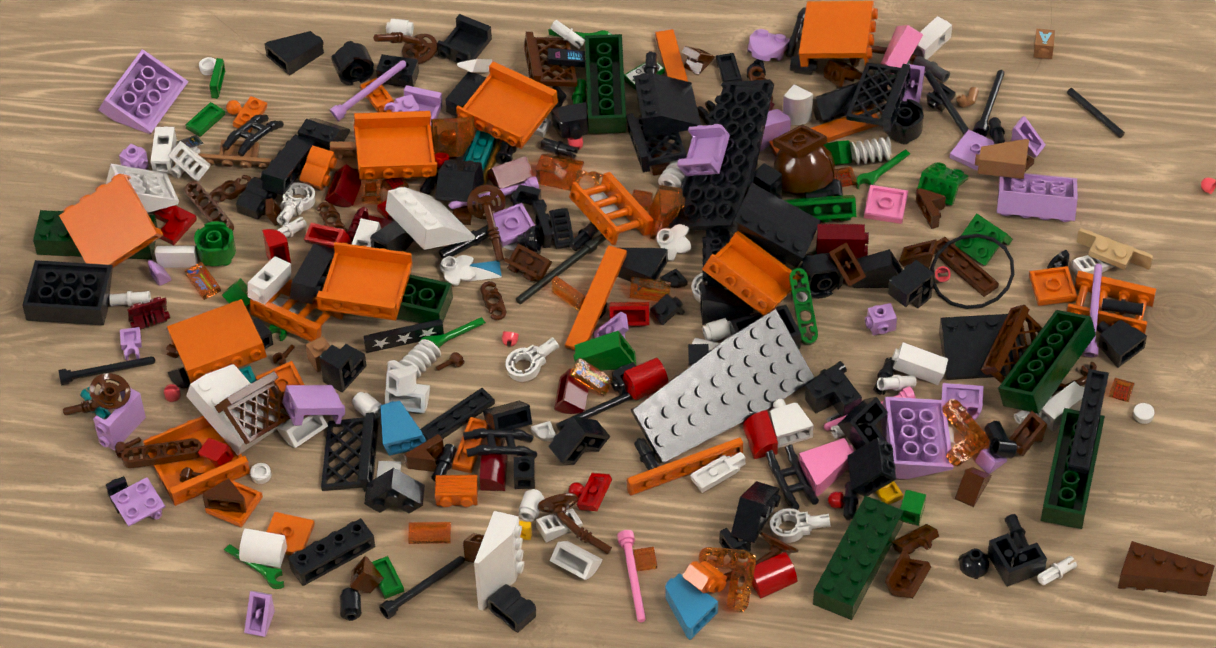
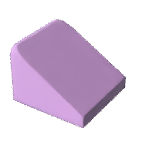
M152 260L148 261L150 275L159 286L172 280L161 265Z
M989 448L980 451L975 462L990 474L1006 463L1007 458L991 455Z

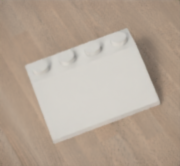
M117 164L110 165L106 184L111 182V179L117 174L129 175L131 177L129 182L147 213L178 205L179 199L167 173Z
M406 187L388 190L386 211L424 250L475 239V236L435 197Z
M232 364L205 374L191 383L186 396L232 450L239 455L276 431L277 427L246 445L225 412H217L214 406L251 384L238 368ZM258 397L257 402L263 404L264 399ZM246 403V409L252 412V406ZM257 408V414L263 416V411ZM232 410L235 416L240 418V412ZM269 414V420L275 422V416ZM245 415V421L251 423L252 418ZM257 421V426L263 429V423ZM245 427V431L251 437V430Z
M497 511L493 512L474 561L479 610L483 611L488 606V598L505 584L511 586L516 581L518 574L523 572L524 561H522L524 550L521 549L523 538L520 537L522 526L519 525L518 516Z

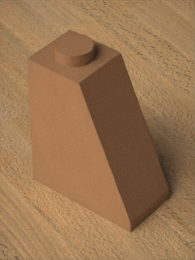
M1029 139L982 146L980 154H976L975 166H978V174L1024 179Z

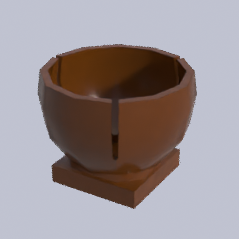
M802 124L773 139V146L780 149L775 156L774 169L782 174V189L784 191L792 193L812 192L824 188L833 181L835 162L832 153L824 146V144L828 143L827 136Z

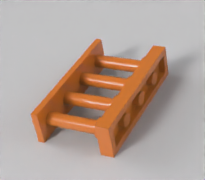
M611 172L604 173L601 185L584 190L577 182H573L569 198L612 245H616L619 233L636 228L643 236L650 234L654 219ZM601 192L608 196V198L595 202L589 197ZM612 204L619 208V210L607 214L600 209ZM625 216L630 222L616 226L611 220Z
M1078 271L1075 289L1079 290L1075 305L1068 304L1067 312L1090 316V308L1083 307L1087 292L1092 293L1094 274ZM1102 276L1097 326L1102 321L1112 326L1117 321L1122 320L1145 334L1147 321L1142 319L1146 306L1153 307L1156 288ZM1108 296L1120 301L1121 299H1126L1129 302L1144 303L1142 316L1135 315L1134 318L1119 315V312H1115V314L1102 311L1103 298Z
M289 280L265 305L250 299V315L310 342L321 337L322 325L331 316L340 320L343 318V313L320 310L323 313L315 322L306 319L314 308L318 309L317 297L313 304L305 303L307 305L298 314L289 311L297 300L289 298L281 307L273 304L281 294L290 297L293 280Z

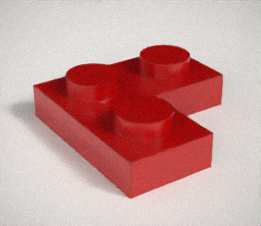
M176 205L155 210L153 213L156 219L166 223L161 228L163 236L159 239L175 245L197 220L195 214Z

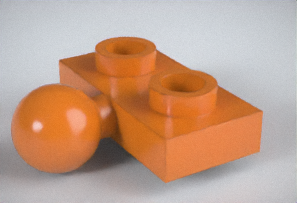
M250 96L243 107L236 100H231L226 105V110L229 114H238L233 121V126L236 128H240L254 115H263L267 109V102Z

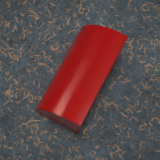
M310 223L304 237V241L308 244H318L334 248V242L352 243L351 238L344 229Z
M274 229L262 230L268 260L270 261L275 256L291 263L288 241L285 235Z
M610 302V319L619 312H623L627 315L628 326L650 325L649 302Z
M654 358L626 370L623 382L627 392L635 400H639L655 393L660 387L667 384L668 376L661 361L658 358Z
M767 410L750 416L744 422L743 429L753 459L767 457L765 453L773 450L774 455H777L778 441Z
M786 551L748 568V581L760 599L798 582L795 568Z

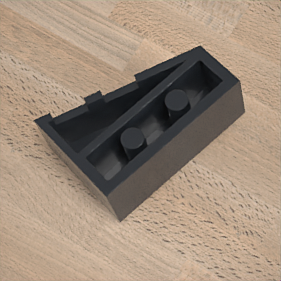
M758 481L740 496L731 536L755 543L774 508L779 506L781 496L778 494L780 488Z

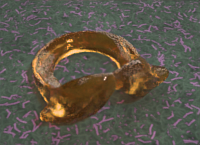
M578 170L573 172L576 175L575 182L578 184L583 176L589 175L595 181L594 186H598L600 178L603 177V174L595 171Z

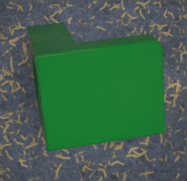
M849 140L824 144L832 153L835 165L852 163Z
M241 278L222 294L228 303L242 299L245 307L250 303L251 299L248 298V286Z
M911 490L905 491L900 509L904 510L903 522L919 526L925 508L926 494Z

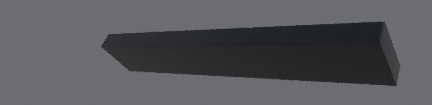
M1088 370L1067 470L1084 474L1089 472L1109 376L1108 372Z

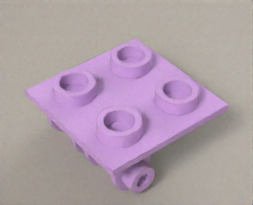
M147 477L110 496L128 527L148 516L154 519L161 518V509L166 507Z

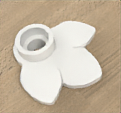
M678 224L671 229H661L657 233V243L661 248L668 249L669 261H674L677 253H686L691 249V243L685 237L689 228L685 225Z
M460 255L456 258L452 256L443 258L440 263V270L444 273L446 282L457 286L461 280L469 281L475 278L476 273L470 267L474 258L467 255Z

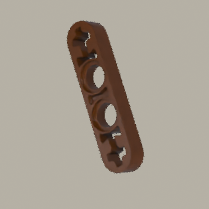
M191 181L185 186L186 195L209 222L223 221L229 229L234 230L233 222L199 182ZM196 189L199 195L196 196L192 190ZM208 199V203L205 206H200L202 200ZM217 210L218 215L210 218L211 213Z
M190 438L127 448L122 452L121 458L126 468H139L196 459L200 457L198 452L202 446L198 439ZM170 449L178 450L174 455L167 454V451ZM149 452L157 453L154 458L146 457Z

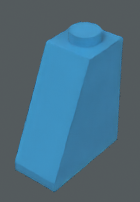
M392 401L381 405L382 440L389 456L410 451L426 442L423 433L401 401Z
M679 573L674 579L671 578L666 583L665 598L686 637L691 640L718 613V601L708 593L699 591Z

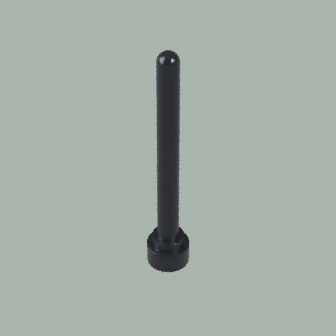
M998 70L980 121L975 123L973 132L984 137L987 136L989 131L987 122L1005 74L1003 70Z
M153 356L77 371L66 369L58 371L62 386L69 384L73 379L151 365L156 360Z
M463 556L457 557L394 601L386 600L379 605L381 613L385 618L390 619L396 615L400 606L465 562V558Z

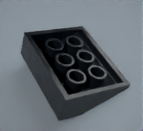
M643 73L634 76L645 137L688 131L689 127L701 125L691 82L655 73Z
M752 183L728 231L733 234L737 231L741 232L766 252L797 268L813 240L817 224L820 223V220Z
M35 260L22 304L26 320L104 325L108 312L113 266Z
M1008 314L940 318L939 336L942 355L948 359L945 370L946 380L994 377L991 374L985 375L981 369ZM1020 335L1016 337L1017 347L1022 346ZM1018 349L1019 358H1021L1023 350ZM1010 350L1008 354L1009 361L1014 362L1013 353ZM1003 366L999 373L1007 377L1005 366Z

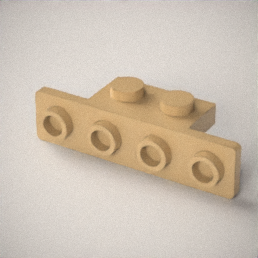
M1080 228L1078 231L1077 243L1090 247L1088 256L1124 270L1129 262L1148 270L1151 268L1153 255L1108 237L1098 235L1090 230Z

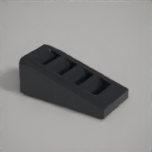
M568 208L550 210V225L554 230L556 249L570 247L569 244L574 239ZM569 237V239L558 240L559 238Z

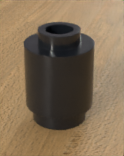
M799 55L792 56L790 71L798 74L812 75L813 71H817L818 61L815 58H810L808 67H801Z
M345 588L340 595V615L348 621H353L362 614L361 595L358 590Z

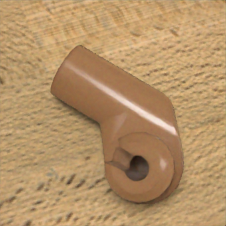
M971 87L968 96L963 94L962 97L960 95L957 96L958 106L965 108L975 104L979 92L978 88Z

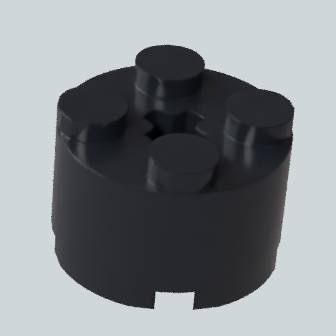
M348 41L331 56L333 66L340 81L345 85H354L353 82L357 81L363 83L374 73V63L367 48L362 44Z
M911 99L902 101L892 131H885V133L893 140L899 141V143L904 145L917 139L923 130L924 114L922 106Z
M830 253L808 255L803 258L800 268L807 273L810 292L813 298H826L832 295V291L836 288L839 290L844 278Z

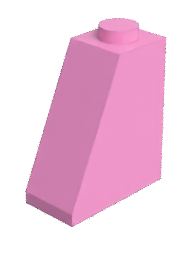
M909 25L897 26L880 64L899 68L903 64H907L923 34Z
M845 438L799 453L800 466L816 496L823 493L848 470V455L853 453L854 449L851 444L848 445Z

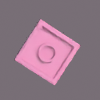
M870 185L864 218L902 224L908 190Z

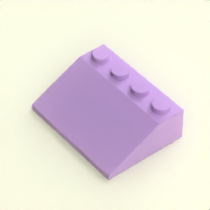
M142 49L98 110L113 121L151 134L189 81Z
M1028 173L1024 174V179L999 177L997 213L1003 216L1020 215L1023 218L1039 217L1042 220H1050L1052 218L1059 219L1062 222L1075 221L1078 200L1077 178Z
M885 397L882 405L888 413L881 419L882 435L893 447L896 478L911 479L953 470L954 465L945 400Z

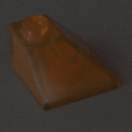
M474 117L431 119L434 154L447 153L449 157L463 156L475 137Z
M548 153L542 154L536 166L538 184L571 191L573 182L578 180L584 161Z
M659 186L649 208V215L654 219L650 239L654 240L657 237V233L661 229L666 228L678 215L680 209L684 208L685 197H683L682 188Z

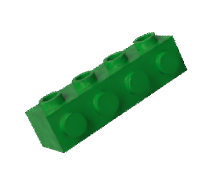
M854 195L784 200L819 219L821 222H830L832 219L838 218L841 221L851 220V217H857L856 198Z

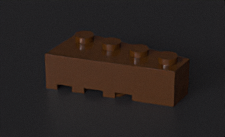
M1131 541L1121 571L1118 588L1134 587L1136 590L1145 591L1146 588L1157 589L1158 592L1163 593L1177 591L1178 594L1206 596L1215 565Z

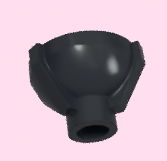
M532 226L523 235H518V244L537 254L541 253V233L539 226Z
M977 548L967 551L959 556L960 570L966 576L978 579L984 576L989 569V556Z

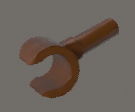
M169 344L166 347V350L169 351L166 355L178 358L179 354L175 345Z
M290 345L283 353H275L273 355L274 364L278 360H280V366L285 364L286 358L295 346Z
M454 352L449 360L436 366V369L439 371L452 364L456 367H461L465 361L459 353Z
M138 437L127 443L118 442L115 446L117 457L121 458L122 452L141 442V438Z
M185 467L180 474V481H187L203 473L193 472L191 468Z

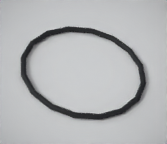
M981 234L961 235L947 242L935 254L930 267L933 273L939 255L949 245L961 239L978 237L993 241L1005 251L1010 260L1011 275L1007 286L996 298L983 304L963 305L952 302L941 294L933 278V287L938 296L950 305L964 309L983 308L998 301L1009 290L1015 275L1014 260L1006 246L993 237Z

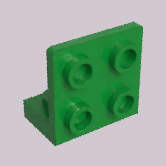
M936 162L922 171L917 189L921 188L944 195L946 197L945 204L952 206L955 202L959 186L967 181L969 176L960 169H950L945 164Z
M977 213L961 234H981L993 237L1000 243L1004 242L1007 245H1010L1013 240L1006 232ZM978 237L961 239L955 243L956 247L984 266L988 264L999 248L993 241Z

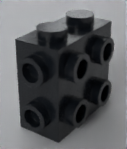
M877 437L848 455V469L852 491L865 497V495L869 496L896 480L892 444Z

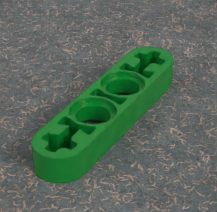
M796 268L789 275V283L797 326L801 333V342L805 345H812L818 338V329L808 276L803 269ZM796 273H799V276H801V277L803 276V278L801 279V282H800V283H801V287H800V288H797V287H798V282H797V280H796V279L793 280V278L795 277ZM804 292L807 295V300L799 302L796 294ZM803 311L809 312L811 319L809 321L801 320L800 313ZM813 324V326H809V331L814 336H812L811 340H808L807 337L803 336L806 335V327L802 328L801 326Z

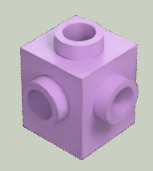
M130 144L119 155L122 166L145 170L149 167L147 153L141 147Z
M891 303L868 308L865 324L867 328L871 329L873 335L886 334L896 330L897 317Z

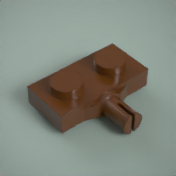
M925 524L892 541L893 548L900 553L907 551L908 554L913 553L919 547L929 550L932 547L931 542L939 537L938 530Z

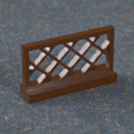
M526 31L524 51L529 78L546 86L577 87L574 66H566L568 69L565 70L561 68V65H549L548 58L540 56L541 54L547 56L548 48L571 50L570 42L564 41V38L534 37L533 32ZM547 65V66L550 67V68H549V69H546V68H544V67H542V66ZM554 71H557V72H559V73H561V74L556 75V74L553 73V72H554ZM549 76L552 79H544V77ZM566 76L571 80H565L563 78Z
M1025 304L1010 309L981 369L985 375H993L1000 383L1005 379L999 373L1002 367L1005 366L1007 376L1011 371L1010 365L1016 364L1020 359L1018 349H1022L1024 354L1030 346L1027 345L1025 334L1030 333L1032 343L1036 337L1035 332L1039 333L1042 329L1028 314L1030 309ZM1024 321L1028 323L1029 331L1024 330ZM1017 335H1020L1022 345L1017 347L1016 343ZM1010 350H1012L1014 362L1009 361L1008 354Z
M275 371L228 396L214 406L218 413L225 412L246 445L291 419L282 403L284 395L275 383V380L279 378ZM270 388L275 394V398L269 396ZM258 397L264 399L263 404L257 402ZM269 402L275 404V410L269 408ZM246 403L252 406V412L246 409ZM280 407L284 408L288 415L280 413ZM257 408L263 411V416L257 414ZM232 410L240 412V418H237ZM269 414L275 416V422L269 420ZM245 415L252 418L251 423L245 421ZM257 421L263 423V429L257 426ZM245 427L251 430V437L245 431Z

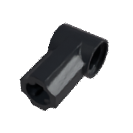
M833 179L824 188L806 192L805 198L842 196V183L840 180Z
M994 420L991 423H987L984 430L990 440V454L1013 458L1017 451L1016 442L1008 439L1000 421Z

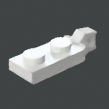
M742 452L732 457L723 455L690 475L691 480L703 493L740 471V468L746 464V457Z

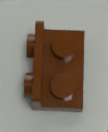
M829 59L824 68V78L838 87L843 86L844 79L854 82V79L860 80L862 76L861 71L845 62Z

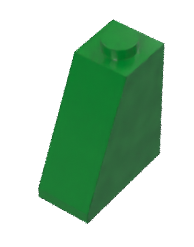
M619 331L575 345L574 361L581 368L584 366L586 371H594L589 369L590 366L596 371L617 370L621 366L632 362L636 365L635 351Z

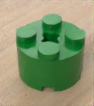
M218 221L208 222L204 224L203 228L195 232L194 241L195 246H197V256L202 265L227 266L232 262L236 253L233 231L225 223Z

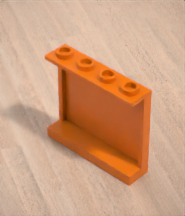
M807 1L799 49L801 67H808L810 58H864L866 65L869 59H872L871 46H874V34L872 33L876 32V21L874 19H878V9L874 8V1Z
M493 61L489 66L490 74L464 107H456L457 118L464 124H469L479 131H484L496 139H501L511 146L522 149L558 103L557 90Z
M431 112L354 113L353 126L359 179L436 176L437 162H435L430 125Z
M115 175L111 182L98 186L95 189L96 192L80 198L79 203L66 207L63 210L64 213L59 215L84 261L88 264L112 265L114 268L163 236L161 229L156 228L129 182V179H131L129 175Z
M739 231L733 235L729 243L716 255L712 254L702 268L703 271L762 315L775 309L791 293L789 275L792 270ZM796 274L793 280L796 279L799 282L801 277Z
M334 242L335 253L323 290L318 291L317 294L318 309L396 321L413 267L412 254L404 251Z
M242 299L167 326L171 342L175 345L188 374L190 384L205 374L234 364L239 368L267 357L263 342Z
M204 416L189 420L182 425L170 428L161 434L151 436L143 441L144 445L195 438L203 446L208 438H212L228 445ZM229 446L234 458L231 462L215 468L211 460L201 456L192 460L153 465L176 506L203 494L225 481L226 478L234 481L250 474L249 462L246 456H242V454L237 455ZM170 449L167 451V454L174 455L178 450ZM149 452L147 454L149 458H154L157 455L156 452ZM185 467L191 468L193 472L203 473L187 481H180V474Z

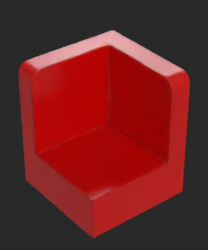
M208 438L198 452L199 456L211 460L215 468L231 462L234 458L228 445L212 438Z

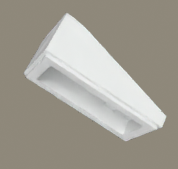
M181 141L168 155L197 182L211 165ZM181 149H183L184 152L178 158L176 155ZM187 154L190 156L186 162L182 161ZM194 159L196 162L190 167L189 164ZM198 165L202 166L198 172L195 171Z
M1087 255L1072 260L1071 269L1077 276L1078 271L1094 274L1096 261L1102 265V272L1115 266L1103 263Z
M573 508L566 510L565 514L568 517L571 516L579 527L583 526L582 521ZM554 514L536 519V528L546 543L571 531Z

